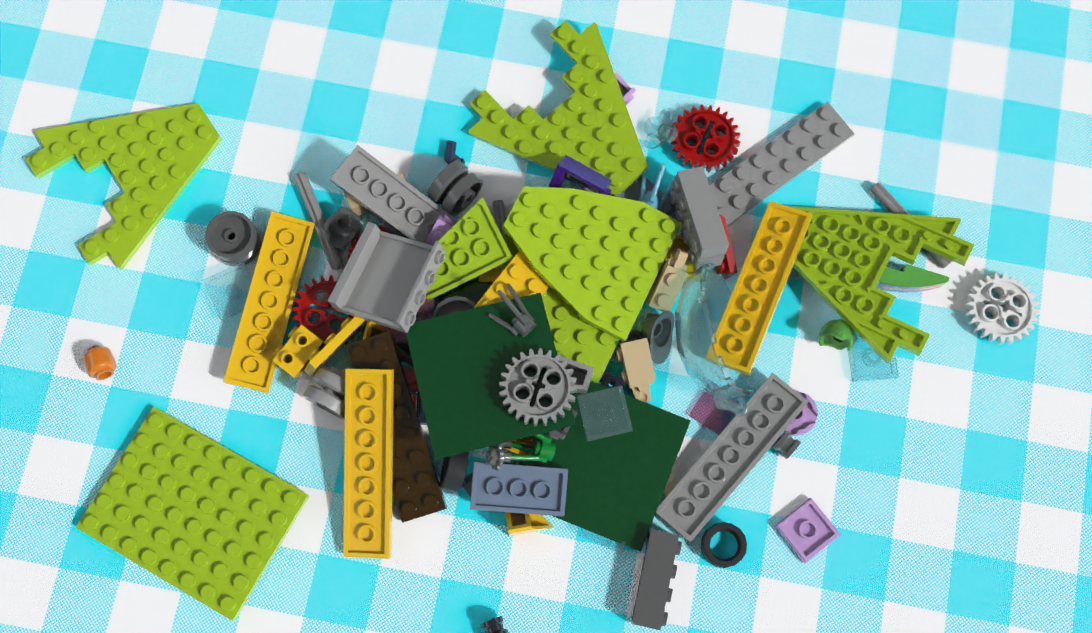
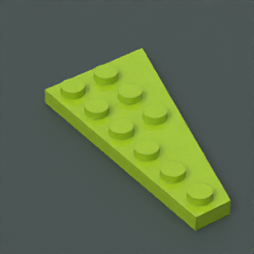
M483 197L438 241L446 252L445 260L436 272L435 281L430 285L426 293L425 302L513 259Z

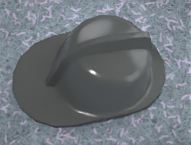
M664 311L660 315L648 313L642 326V337L647 338L652 361L656 364L663 363L668 358L671 350L675 319L670 311Z

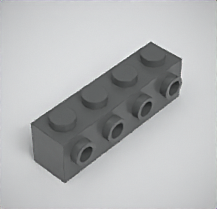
M655 529L649 530L631 619L632 625L658 631L661 630V626H666L668 612H664L666 602L670 603L673 592L669 585L671 578L675 579L677 565L674 564L675 555H680L682 542L678 541L679 535Z

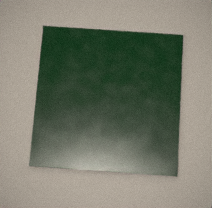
M541 292L519 297L536 323L535 328L525 337H522L520 334L515 337L511 331L488 317V314L492 313L513 326L514 324L511 321L516 315L504 301L417 321L410 326L406 336L435 460L576 425L572 407L570 411L563 409L565 413L564 418L557 414L556 423H553L549 418L547 419V426L543 425L542 420H538L536 427H534L533 420H529L528 424L525 425L524 417L516 421V412L508 414L510 405L503 406L502 404L507 397H500L499 392L505 390L499 387V382L506 381L501 378V373H509L505 369V365L513 366L512 357L520 360V352L529 356L530 349L536 355L540 348H542L543 355H546L551 350V357L555 358L557 356ZM511 299L510 301L521 313L522 311L520 310L515 300ZM527 368L524 374L528 377H534L537 371L533 368ZM546 368L542 369L538 384L534 386V395L530 402V407L534 406L538 391L542 388V380L546 373ZM552 375L547 378L548 383L551 385H556L560 382L557 376ZM519 390L516 396L524 400L529 397V393L526 390ZM544 397L539 400V404L543 407H549L552 405V401Z
M591 381L586 394L570 393L576 397L575 402H570L571 407L579 411L575 417L576 425L569 428L563 440L552 438L551 442L556 444L552 461L544 463L525 460L524 465L568 469L565 515L553 517L641 552L691 420ZM535 437L531 447H534L536 441L540 442L541 440Z

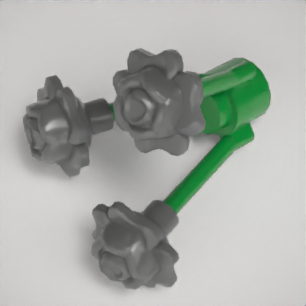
M538 434L534 436L541 441H536L534 447L513 443V441L489 446L486 452V462L496 471H499L503 462H510L511 460L551 462L555 454L556 444L551 442V437ZM516 448L533 452V455H513L510 452H504L503 449Z

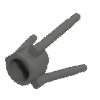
M508 283L506 286L522 312L520 313L501 290H498L499 296L516 315L511 321L514 325L511 326L492 313H489L488 317L511 331L515 337L518 334L525 337L535 328V319L528 313L511 284Z

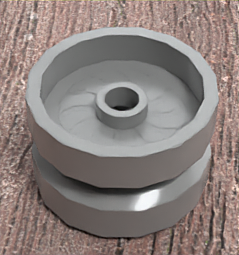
M319 367L313 380L323 389L309 385L302 396L319 408L345 420V402L342 400H345V378Z

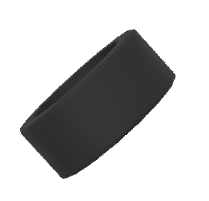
M469 452L444 457L440 475V488L456 492L461 489L467 470Z
M722 522L714 524L705 531L701 539V550L708 563L715 567L728 568L735 566L743 559L747 550V541L739 527L732 523ZM717 532H729L737 541V551L729 559H719L711 551L710 541Z

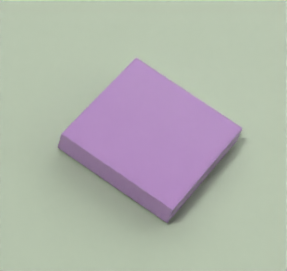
M811 497L774 526L803 563L808 562L841 535Z

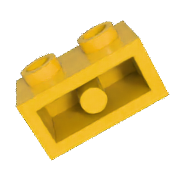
M300 325V327L295 326L288 335L290 338L285 345L281 344L273 354L276 357L272 361L293 378H298L310 362L307 358L316 349L321 350L325 345L321 338L304 325Z

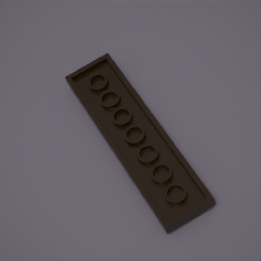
M391 331L345 345L352 368L394 369L392 493L402 523L447 509Z

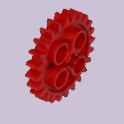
M701 104L699 110L692 106L691 113L685 109L683 116L678 115L677 122L673 123L672 128L674 130H671L670 136L673 137L670 140V144L675 145L672 152H679L676 159H684L683 166L688 163L691 164L690 169L695 166H703L710 173L712 167L719 171L720 164L725 168L728 164L727 161H733V155H737L738 152L736 147H739L741 141L737 140L740 138L741 133L736 132L739 127L738 125H732L734 118H726L727 111L720 114V107L713 111L711 104L708 110ZM695 123H702L704 127L699 128ZM713 123L714 126L710 131L701 154H697L709 124ZM715 131H721L724 136H717ZM693 141L696 145L689 146L686 142ZM712 149L715 151L716 154L710 155L706 152V150Z
M322 275L319 283L313 278V286L311 287L304 284L306 291H298L301 299H294V302L299 306L292 308L294 312L298 313V315L293 317V320L300 321L296 326L304 325L323 341L333 332L337 335L342 330V328L339 331L331 330L333 321L340 320L343 323L346 320L335 314H329V317H327L324 311L310 307L311 304L324 309H329L331 306L336 313L345 314L336 311L328 302L339 280L338 278L337 281H334L333 275L329 276L328 281ZM319 293H327V301L323 303L317 302ZM314 313H318L321 316V320L317 324H311L309 321L310 316ZM352 333L351 336H350V338L355 339V337H354V335H353V333Z

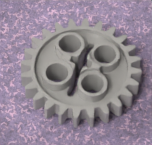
M540 348L538 354L534 355L533 350L530 349L529 356L520 352V360L512 357L513 366L505 365V369L509 373H501V378L506 381L499 382V387L505 389L499 392L500 397H507L502 404L503 406L510 405L508 414L516 412V421L524 417L525 425L528 424L529 420H533L534 427H536L538 420H542L543 425L547 426V419L550 418L553 423H556L557 414L564 418L565 413L563 409L571 410V405L568 402H575L576 397L570 393L577 392V387L571 385L576 383L577 379L569 377L573 374V369H565L568 361L560 363V354L552 358L551 350L546 355H543L542 348ZM527 368H533L537 371V374L534 377H528L524 374V371ZM546 368V373L542 380V388L538 391L534 406L530 407V402L534 395V386L538 384L542 369ZM552 375L557 376L560 382L556 385H551L548 383L547 378ZM519 390H526L529 393V397L524 400L519 399L516 393ZM544 397L549 398L552 401V405L543 407L539 404V400Z

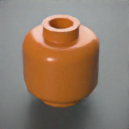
M92 346L87 349V352L82 357V362L88 376L96 380L110 378L117 368L112 351L107 347Z

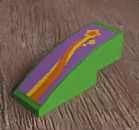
M909 264L904 265L900 270L886 266L876 287L881 290L900 293L922 292L942 287L949 281L950 277Z

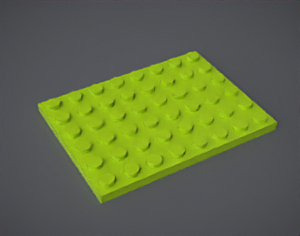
M153 406L76 528L231 621H235L310 496Z

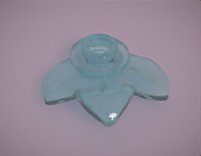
M662 109L658 117H649L643 122L642 129L647 134L642 144L643 147L655 149L662 142L669 143L677 137L678 131L675 124L672 123L673 115L670 111Z

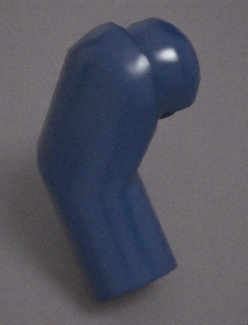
M451 140L446 141L444 161L448 165L456 160L465 164V160L456 155L457 143Z

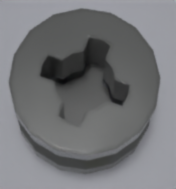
M787 430L772 448L782 452L783 457L788 459L801 444V441L792 438L791 433Z

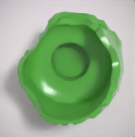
M842 319L829 320L823 325L818 335L819 346L834 347L837 350L847 348V351H850L858 338L855 331L846 321Z

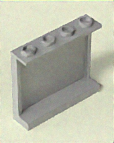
M368 222L328 302L336 311L408 333L410 326L416 320V314L420 306L425 302L426 293L430 285L435 281L439 266L445 260L446 252L438 241L432 246L380 231L376 224Z

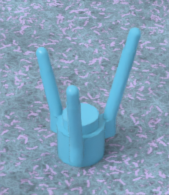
M664 163L660 167L653 190L648 191L647 194H645L646 173L642 175L639 201L661 211L663 203L673 188L671 182L660 199L657 191L666 167Z

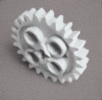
M994 273L991 278L987 275L983 278V281H977L975 283L976 286L970 288L972 294L966 296V299L971 301L964 305V307L970 309L965 316L972 317L968 324L976 325L974 332L982 331L980 338L988 335L989 343L997 339L998 345H1001L1004 341H1006L1007 345H1010L1013 341L1017 343L1022 340V337L1026 338L1029 336V332L1035 329L1033 324L1039 322V319L1034 316L1039 314L1040 311L1034 309V307L1040 303L1032 300L1036 293L1029 294L1028 291L1031 286L1029 285L1024 288L1022 286L1023 279L1015 282V275L1007 279L1006 273H1003L1000 278L997 273ZM991 291L997 293L998 299L992 296ZM1013 299L1019 302V307L1014 305ZM985 311L990 312L992 319L986 317ZM1006 319L1012 321L1013 327L1007 324Z

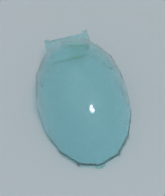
M711 262L702 265L683 283L675 310L677 350L688 375L705 395L715 400L717 408L720 410H730L736 416L742 417L747 413L745 396L752 395L754 392L753 386L750 387V381L754 380L753 371L748 376L725 368L723 358L721 356L717 357L713 346V344L717 343L715 333L728 304V296L731 295V292L722 274L715 273L713 270L715 266Z

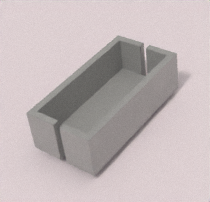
M702 166L677 171L675 180L672 182V191L669 192L671 204H674L676 208V220L682 223L681 235L683 242L688 245V259L690 263L693 262L695 270L721 265L724 254H726L729 247V242L704 168Z

